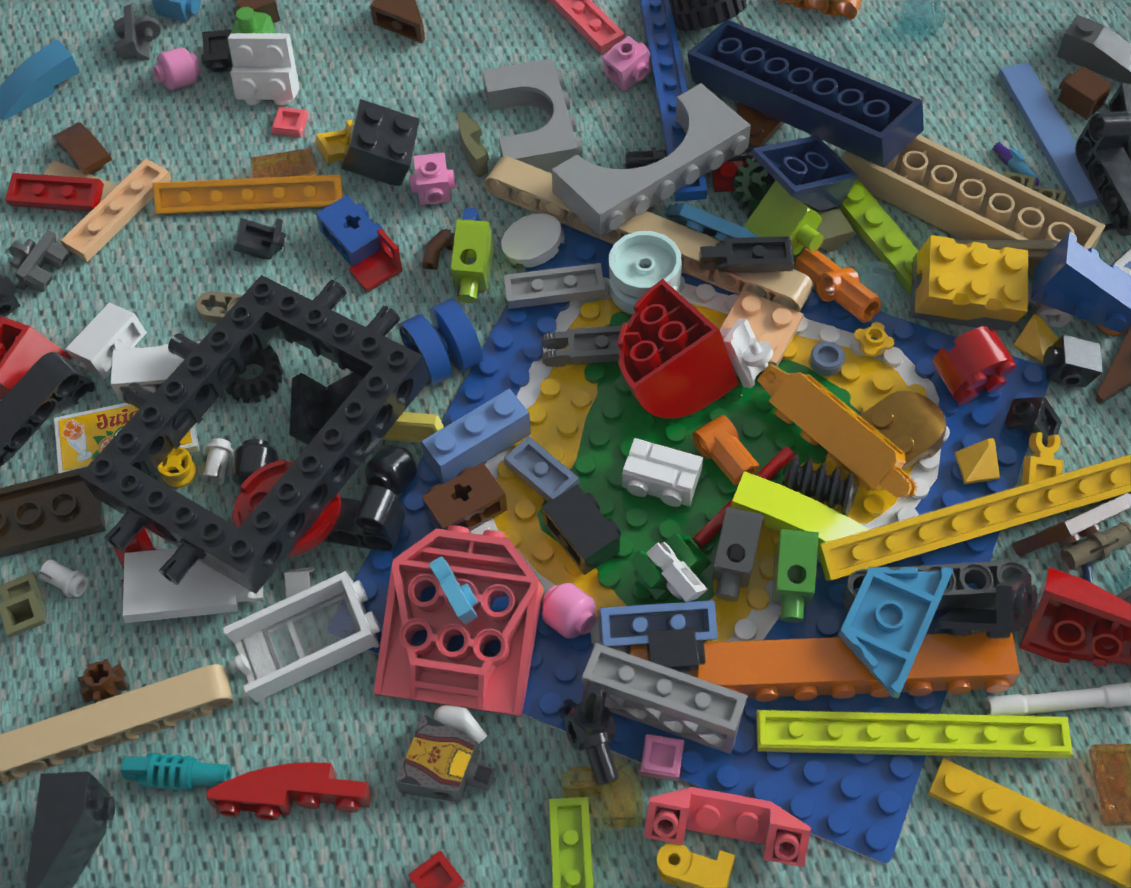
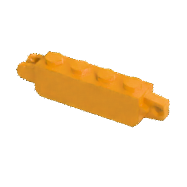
M771 364L765 368L757 381L770 394L769 402L777 408L774 413L784 422L790 425L794 422L802 429L800 435L814 446L820 444L828 451L826 457L840 468L846 466L855 474L854 481L867 491H870L871 488L873 490L885 489L889 493H893V496H896V498H909L916 495L917 482H914V479H911V476L901 469L906 460L905 453L811 375H805L800 372L788 374Z

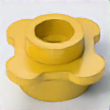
M874 322L871 327L855 331L854 339L859 341V348L863 354L876 357L883 354L885 349L890 350L893 348L894 339L886 334L884 331L885 326L882 323Z

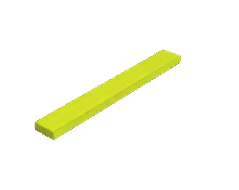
M757 710L756 738L757 751L1053 759H1070L1073 755L1068 717Z

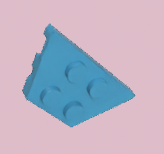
M669 203L664 214L686 224L685 226L708 236L713 235L716 239L723 242L724 238L759 237L740 225L686 203H675L674 205Z
M869 567L843 623L839 637L894 698L898 699L952 575L953 569L941 567L939 572L918 571V567H902L898 570H892L888 567Z

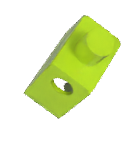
M777 181L773 183L744 225V228L759 237H791L794 256L798 255L803 247L811 252L816 251L824 240L823 235L816 231L822 222V217L810 205L792 197Z
M457 219L451 274L455 289H458L457 299L463 303L476 302L477 292L487 291L494 246L490 223L487 221ZM468 258H476L473 264L467 265Z

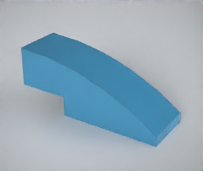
M58 39L25 60L1 84L0 117L3 121L55 94V85L79 73L73 56Z

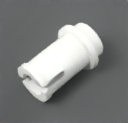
M214 438L211 440V443L206 445L208 455L201 477L203 481L207 482L210 477V483H224L228 458L232 457L233 454L232 444L229 441Z
M52 559L46 561L40 569V572L47 574V576L39 574L40 580L63 590V594L69 598L73 596L80 597L88 587L89 581L85 577L84 572L80 570L72 571Z

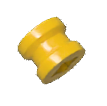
M178 447L177 450L173 449L157 467L164 482L173 488H182L189 485L197 474L191 455L183 447Z

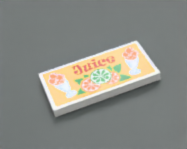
M122 403L54 418L58 472L63 473L89 466L139 409L131 404ZM196 424L180 441L181 445L179 447H183L189 453L199 451Z

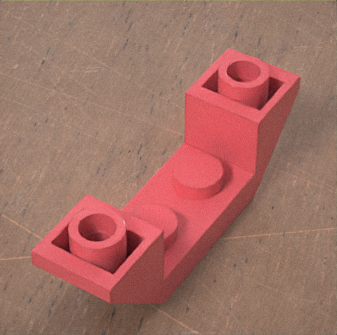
M690 787L649 798L644 838L683 845L685 830L764 844L763 860L804 867L811 827L771 801Z

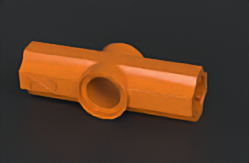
M807 248L796 258L794 267L812 280L818 296L823 301H836L863 323L871 321L880 312L883 302L879 300L878 295L860 283L859 276L853 268H840L818 250L811 252Z

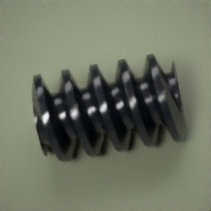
M795 453L788 464L781 485L796 492L799 491L800 494L811 498L814 496V500L822 504L828 501V507L834 510L840 505L842 506V514L848 517L859 483L857 485L854 484V473L852 472L844 480H841L840 468L838 467L830 475H827L826 463H822L816 471L813 470V459L811 458L803 466H800L799 454Z

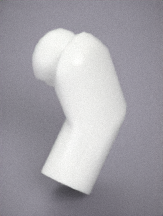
M443 705L434 713V719L477 741L478 744L487 737V734L465 707Z

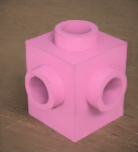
M628 35L602 56L605 76L624 92L651 72L648 48L641 42L637 43Z
M445 153L413 156L415 174L409 175L412 193H418L420 205L451 202L449 189L455 188L453 169L447 170Z

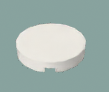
M534 213L522 217L514 222L504 233L501 241L502 251L508 261L515 266L523 264L524 267H535L544 264L558 253V246L561 242L563 244L565 239L564 230L555 216L546 213Z

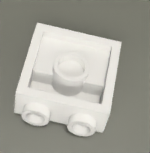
M231 33L228 37V43L234 67L230 74L236 100H245L248 105L259 104L262 100H273L276 105H286L291 100H294L300 88L290 34Z

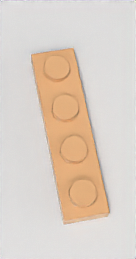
M146 158L61 239L64 248L88 262L154 198L152 183L170 182L172 180L170 172Z

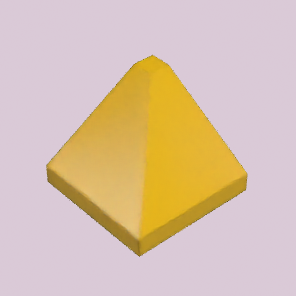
M1034 313L1013 347L1043 363L1045 351L1059 338L1041 317Z
M994 438L986 439L955 452L964 485L999 480L1000 474Z

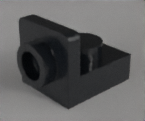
M1046 397L1014 399L1004 424L1008 430L1026 429L1029 436L1032 433L1041 432L1042 443L1046 447L1048 436L1058 435L1062 422Z

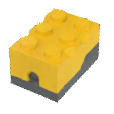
M931 235L913 257L910 318L975 328L987 326L989 330L992 327L994 330L1008 331L1028 312V306L1031 303L1032 284L1028 280V250L1010 247L996 250L988 248L985 243L971 242L965 245L956 243L953 238Z

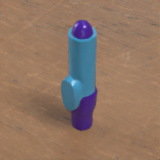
M1000 142L993 146L992 150L1005 165H1008L1015 173L1035 176V186L1039 185V177L1024 164L1025 158L1013 148L1011 150L1006 148Z

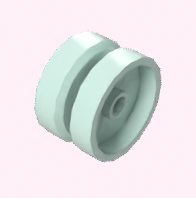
M637 231L623 236L613 245L609 253L610 296L616 306L626 313L634 314L633 306L661 279H664L680 294L682 262L681 252L676 243L660 233Z

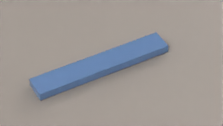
M1026 62L1000 68L999 76L1061 185L1067 191V195L1075 209L1101 203L1077 160L1075 152L1076 142L1030 64Z

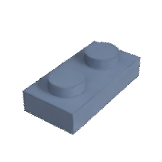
M530 436L526 437L504 457V464L548 502L576 484L579 485V477Z

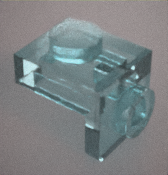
M870 261L869 266L863 265L861 268L860 283L879 296V300L883 302L881 309L889 310L896 270L889 269V264Z

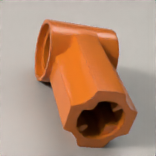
M720 415L692 433L693 442L700 454L706 459L712 458L733 485L740 483L744 471L753 475L758 471L759 464L739 441L737 430L726 416Z

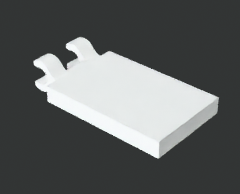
M178 548L125 553L123 618L125 623L238 612V602H258L264 600L263 586L257 594H254L199 560L190 568L178 585L168 581L161 575L159 569L171 558Z

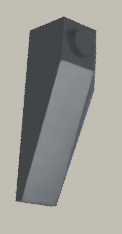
M1077 14L1064 34L1057 57L1081 67L1084 66L1093 72L1120 83L1131 84V44L1105 25Z

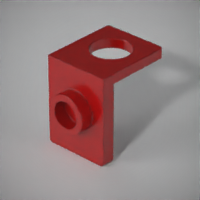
M381 228L376 230L380 250L349 268L350 274L367 293L403 271L398 246Z

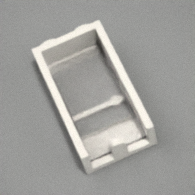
M344 571L224 627L225 635L235 644L239 654L234 657L235 662L248 680V684L243 686L245 693L257 703L274 693L372 647H375V649L380 647L376 633L380 632L381 629L372 611L366 612L363 602L367 601L368 597L360 580L353 582L348 573Z

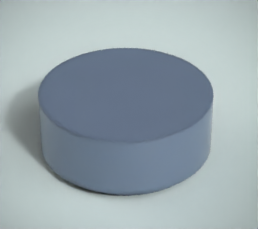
M820 342L811 351L810 366L819 375L833 376L841 371L845 354L843 349L833 342Z

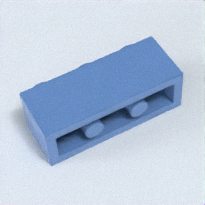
M509 388L422 440L425 462L439 481L445 484L457 477L465 468L475 467L482 462H486L530 435L529 412Z
M715 600L600 608L597 611L600 644L609 648L647 645L648 632L695 628L696 641L718 639Z

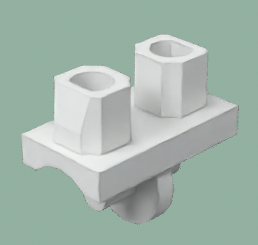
M738 319L732 328H721L720 332L735 375L739 376L743 387L752 388L755 385L756 376L768 366V361L773 356V349L767 342H758L747 319Z

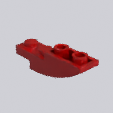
M305 762L270 766L244 773L209 789L206 799L213 808L217 809L216 812L220 815L238 817L240 816V811L255 812V817L259 819L275 821L278 820L279 815L290 816L293 800L297 801L296 804L307 809L320 808V803L335 804V809L339 811L355 813L358 812L359 807H370L372 792L368 782L336 779L337 774L332 763Z

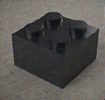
M360 99L351 123L341 169L390 185L401 186L411 165L420 119Z

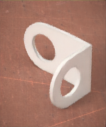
M314 567L292 569L284 573L287 598L310 588L309 572L315 570Z

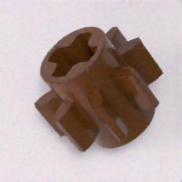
M104 659L103 662L88 664L84 675L77 679L82 687L80 694L86 703L92 700L96 703L120 695L122 691L129 688L124 680L126 674L122 666L118 664L112 668L108 659Z

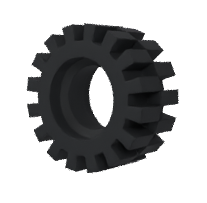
M269 344L265 350L261 349L248 364L262 366L264 368L263 372L253 379H241L238 375L227 387L226 392L228 395L232 394L233 399L239 401L241 397L243 403H249L250 398H253L255 403L261 402L259 396L264 394L265 398L268 399L271 397L270 390L276 392L279 389L278 383H282L283 371L277 353L274 352Z

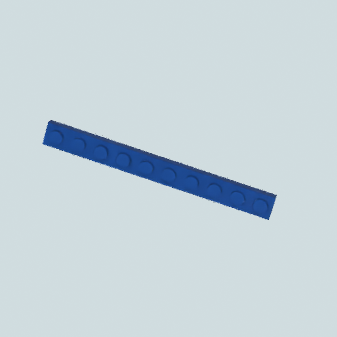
M639 0L647 48L650 52L649 59L665 149L668 156L679 147L686 136L684 129L676 121L677 97L688 91L669 0ZM702 175L694 183L674 192L675 202L707 199L705 176Z

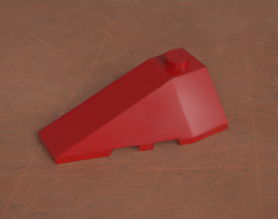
M1049 567L1038 591L1037 605L1035 608H1032V620L1027 623L1020 648L1056 662L1070 663V659L1093 661L1094 666L1107 667V663L1131 665V604L1085 579Z

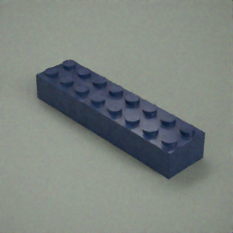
M728 19L687 53L693 82L701 83L710 90L812 136L817 135L821 140L883 168L924 130L923 100Z

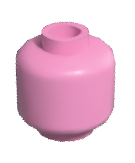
M176 48L159 53L157 65L153 66V72L158 83L163 82L169 90H177L195 84L197 76L200 75V65L194 53H189L185 48Z
M564 583L562 585H555L546 592L542 599L543 621L564 638L572 639L581 634L585 635L592 630L596 623V602L574 584Z

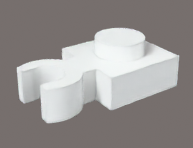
M665 542L661 544L656 543L647 552L650 559L663 570L662 575L668 581L666 586L676 598L684 599L685 602L698 599L707 590L684 561L680 562L677 559L673 550Z

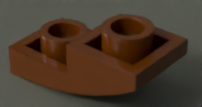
M80 122L53 135L58 147L70 156L74 166L85 175L100 171L104 164L112 161L106 149Z

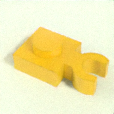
M1041 432L1030 435L1029 446L1034 455L1024 457L1022 485L1062 474L1063 460L1054 459V453L1059 449L1061 443L1059 435L1048 436L1046 447L1042 443Z

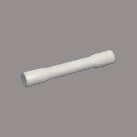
M1131 683L1031 695L985 697L984 704L986 709H990V713H987V715L1025 716L1027 714L1095 707L1131 706Z

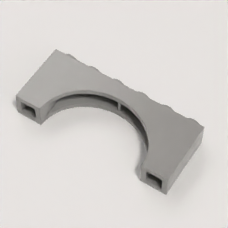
M700 83L677 97L676 121L684 129L686 136L679 147L670 155L658 162L643 167L610 169L594 165L577 154L552 169L553 193L601 237L611 230L618 229L624 222L634 216L643 214L649 207L659 201L669 198L682 187L694 183L707 172L719 168L722 163L732 157L742 154L749 146L751 125Z

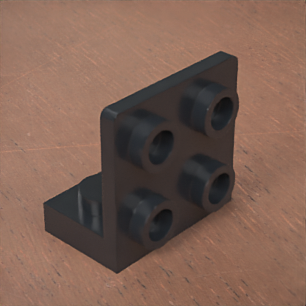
M353 372L326 387L303 373L294 376L291 388L289 435L308 445L364 377Z

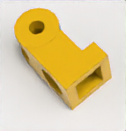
M670 842L662 846L657 853V871L663 881L680 888H727L735 855L720 850L716 861L690 853L685 845Z

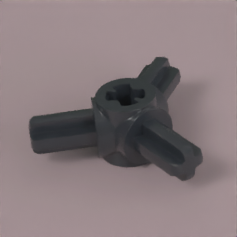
M592 681L587 683L586 689L583 691L581 703L576 704L573 700L567 699L563 701L564 706L558 709V714L565 721L566 733L572 747L576 750L579 749V752L586 751L596 784L603 786L615 782L619 777L608 745L609 742L613 741L616 730L613 716L605 705L606 687L603 684L597 685Z

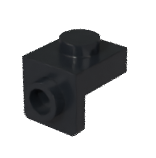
M231 29L202 32L204 55H201V62L206 69L220 73L228 71V67H233L228 44Z
M241 218L238 223L233 250L261 259H271L276 250L281 251L285 241L286 233L281 232L283 220L277 218L273 226L269 227Z

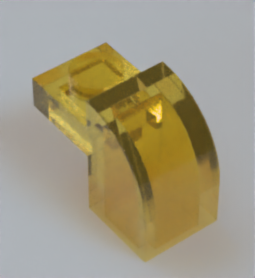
M613 757L619 777L615 782L603 786L596 784L591 767L577 766L571 768L568 772H562L563 798L602 797L603 828L642 827L641 785L635 772L626 763Z

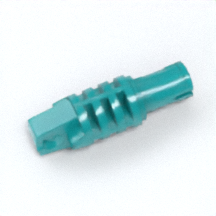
M147 753L146 757L125 756L120 769L125 780L139 781L140 787L190 791L195 786L215 787L232 777V768L229 764L201 763L194 756L184 757L183 755L173 756L172 754L162 755L161 753Z

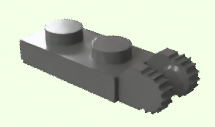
M622 326L567 329V331L543 334L541 336V345L544 349H551V351L543 354L542 363L549 367H563L568 363L571 365L618 361V339Z

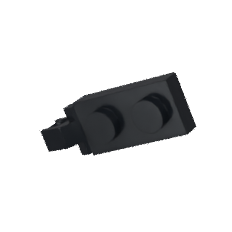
M791 237L724 238V242L717 243L716 246L700 247V269H718V272L723 273L793 271L794 259Z

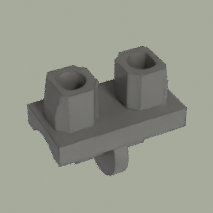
M132 4L124 6V17L114 21V30L121 38V40L114 42L115 51L123 60L134 56L140 61L150 60L149 42L160 35L161 25L158 20L150 15H144L142 18L137 16Z
M49 230L44 233L37 244L33 240L27 239L24 244L13 242L9 247V252L14 257L10 265L18 269L15 273V276L19 279L16 288L24 291L29 286L44 292L53 280V274L42 269L44 263L46 262L60 270L64 262L69 258V251L56 243V234Z

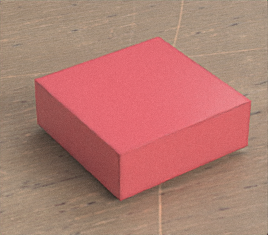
M279 107L271 127L272 134L301 138L309 117L308 110Z

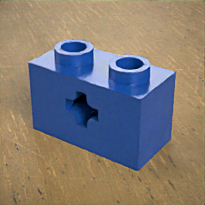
M348 195L316 213L321 233L351 267L380 250L376 230L381 228L384 231L379 223L374 224L369 219V215L361 203L356 204Z

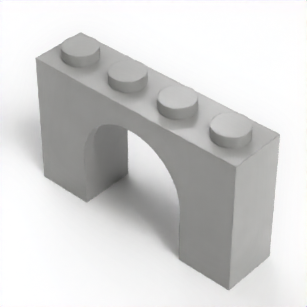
M553 58L482 70L484 91L489 111L530 105L543 109L551 116L550 121L538 130L499 137L501 157L508 156L548 172L577 154L583 155L580 136H574V132H576L574 114H568L567 111L570 110L568 92H562L561 89L564 88L563 74L561 70H556Z

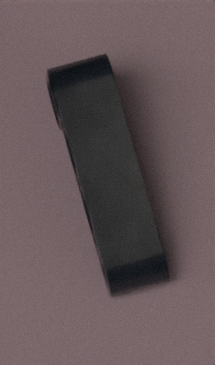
M1127 111L1096 113L1090 118L1076 142V157L1117 232L1122 236L1131 235V161L1123 147L1131 136V114Z
M49 352L43 355L0 401V467L18 452L64 400L77 405L79 403L78 400L87 392L92 393L94 391L95 383L71 360L56 352Z
M370 485L365 488L361 500L340 497L341 508L337 523L331 533L323 540L324 542L380 551H392L395 548L405 514L396 495L392 491L381 486Z

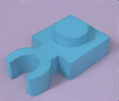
M443 556L430 562L429 565L458 618L464 624L477 618L478 616L472 606L476 605L478 601L468 584L466 583L461 586Z

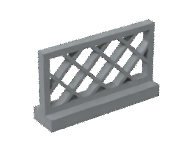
M595 644L582 676V684L587 685V683L592 681L597 685L603 684L607 690L605 705L609 708L610 712L725 753H732L748 695L607 646Z

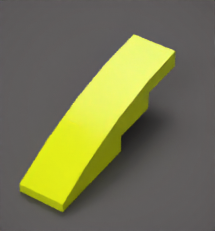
M745 471L732 500L731 508L762 514L763 519H766L765 527L777 531L787 529L819 532L818 544L868 530L851 518L810 497Z

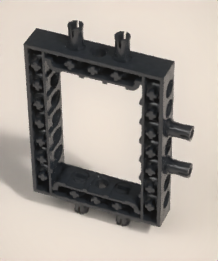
M261 275L199 344L181 333L175 334L174 337L181 341V343L171 338L168 350L170 353L185 360L155 393L145 389L136 382L129 384V387L134 389L136 393L125 388L123 400L139 410L79 475L96 499L124 515L104 538L113 547L123 552L134 537L145 527L178 547L171 558L159 569L161 575L168 581H172L173 584L178 585L190 568L199 560L254 594H257L430 380L423 355L385 337L400 321L399 315L392 308L388 310V306H383L374 319L365 327L332 310L347 294L345 288L340 283L330 280L323 290L311 300ZM280 329L283 338L291 344L296 342L310 349L316 357L321 355L337 363L340 369L345 371L347 368L364 378L238 528L152 478L150 475L154 476L160 463L173 449H178L182 438L196 423L200 424L204 413L218 398L221 399L225 395L224 391L240 373L243 374L247 370L246 366L261 349L265 350L268 346L267 342Z

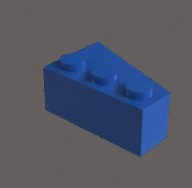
M1069 231L1034 268L1031 300L1076 316L1079 319L1106 327L1109 330L1123 333L1131 325V275L1114 263L1111 265L1106 264L1099 259V252L1092 247L1087 250L1076 242L1077 236Z

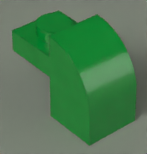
M674 533L665 542L673 550L677 559L680 562L684 561L697 577L712 563L690 536ZM638 550L629 559V562L636 569L634 575L637 580L649 590L656 600L672 596L673 594L666 586L668 581L662 575L663 570L650 559L647 551Z

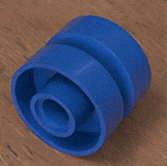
M448 299L430 308L431 323L422 314H417L398 325L403 345L423 355L430 378L427 383L429 387H433L451 378L450 362L459 371L463 372L483 361V353L476 331L462 308L453 299Z

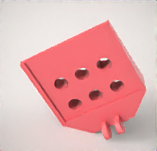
M449 525L447 530L435 529L393 559L373 693L380 696L465 707L522 717L544 587L510 539L505 538L506 535L504 533L485 530L483 535L469 533L470 530L468 528L456 525ZM441 556L447 561L458 583L461 586L467 583L478 601L476 605L472 606L478 617L467 624H464L456 615L440 586V582L429 565L430 562ZM427 587H435V596L428 602H421V592ZM504 596L509 598V605L504 611H492V604L497 598ZM419 630H426V641L420 646H413V635ZM456 635L464 636L462 648L456 652H450L448 650L449 640ZM492 640L500 641V652L494 657H486L484 655V648L488 642Z

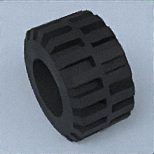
M669 0L677 29L686 31L704 29L723 23L726 19L730 20L737 16L747 7L746 0Z

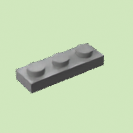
M601 263L503 275L508 309L605 297V284Z

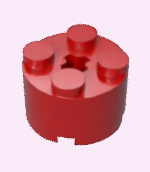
M987 326L975 328L953 340L956 344L953 349L947 352L943 347L932 360L933 366L959 405L969 403L982 390L987 389L989 393H992L1002 388L1007 383L1004 377L1017 368L1014 359L992 327L989 330Z

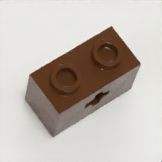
M484 462L475 467L465 468L454 479L445 484L433 486L425 495L421 496L425 514L435 529L447 530L449 525H456L472 531L507 511L506 494Z

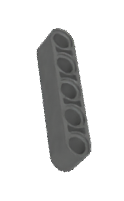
M1017 561L907 566L918 567V571L939 572L941 567L953 569L936 611L954 610L956 608L996 607L997 584L1015 574H1030L1029 570ZM890 567V569H892V570H898V569H901V568H902V567ZM868 569L856 570L848 578L842 600L848 611L857 595L854 589L860 588ZM965 582L976 584L979 590L970 588Z

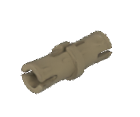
M1123 521L1119 525L1101 533L1096 531L1089 534L1086 540L1062 549L1061 557L1070 570H1075L1097 558L1104 560L1110 556L1112 551L1129 543L1131 544V525Z

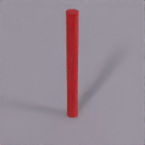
M785 446L756 476L770 481L795 455L794 452ZM733 498L692 538L700 549L722 529L726 508H731Z

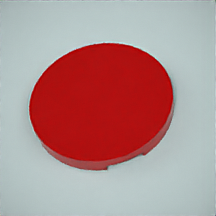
M286 459L271 462L253 472L240 486L241 491L232 511L233 525L238 528L242 525L294 461L287 462ZM339 492L286 558L297 556L313 549L331 533L340 514L341 500Z

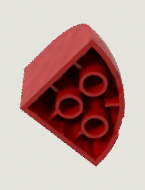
M664 279L653 285L633 306L634 314L628 323H623L619 334L618 363L633 396L646 411L662 418L684 417L704 409L739 385L720 330Z

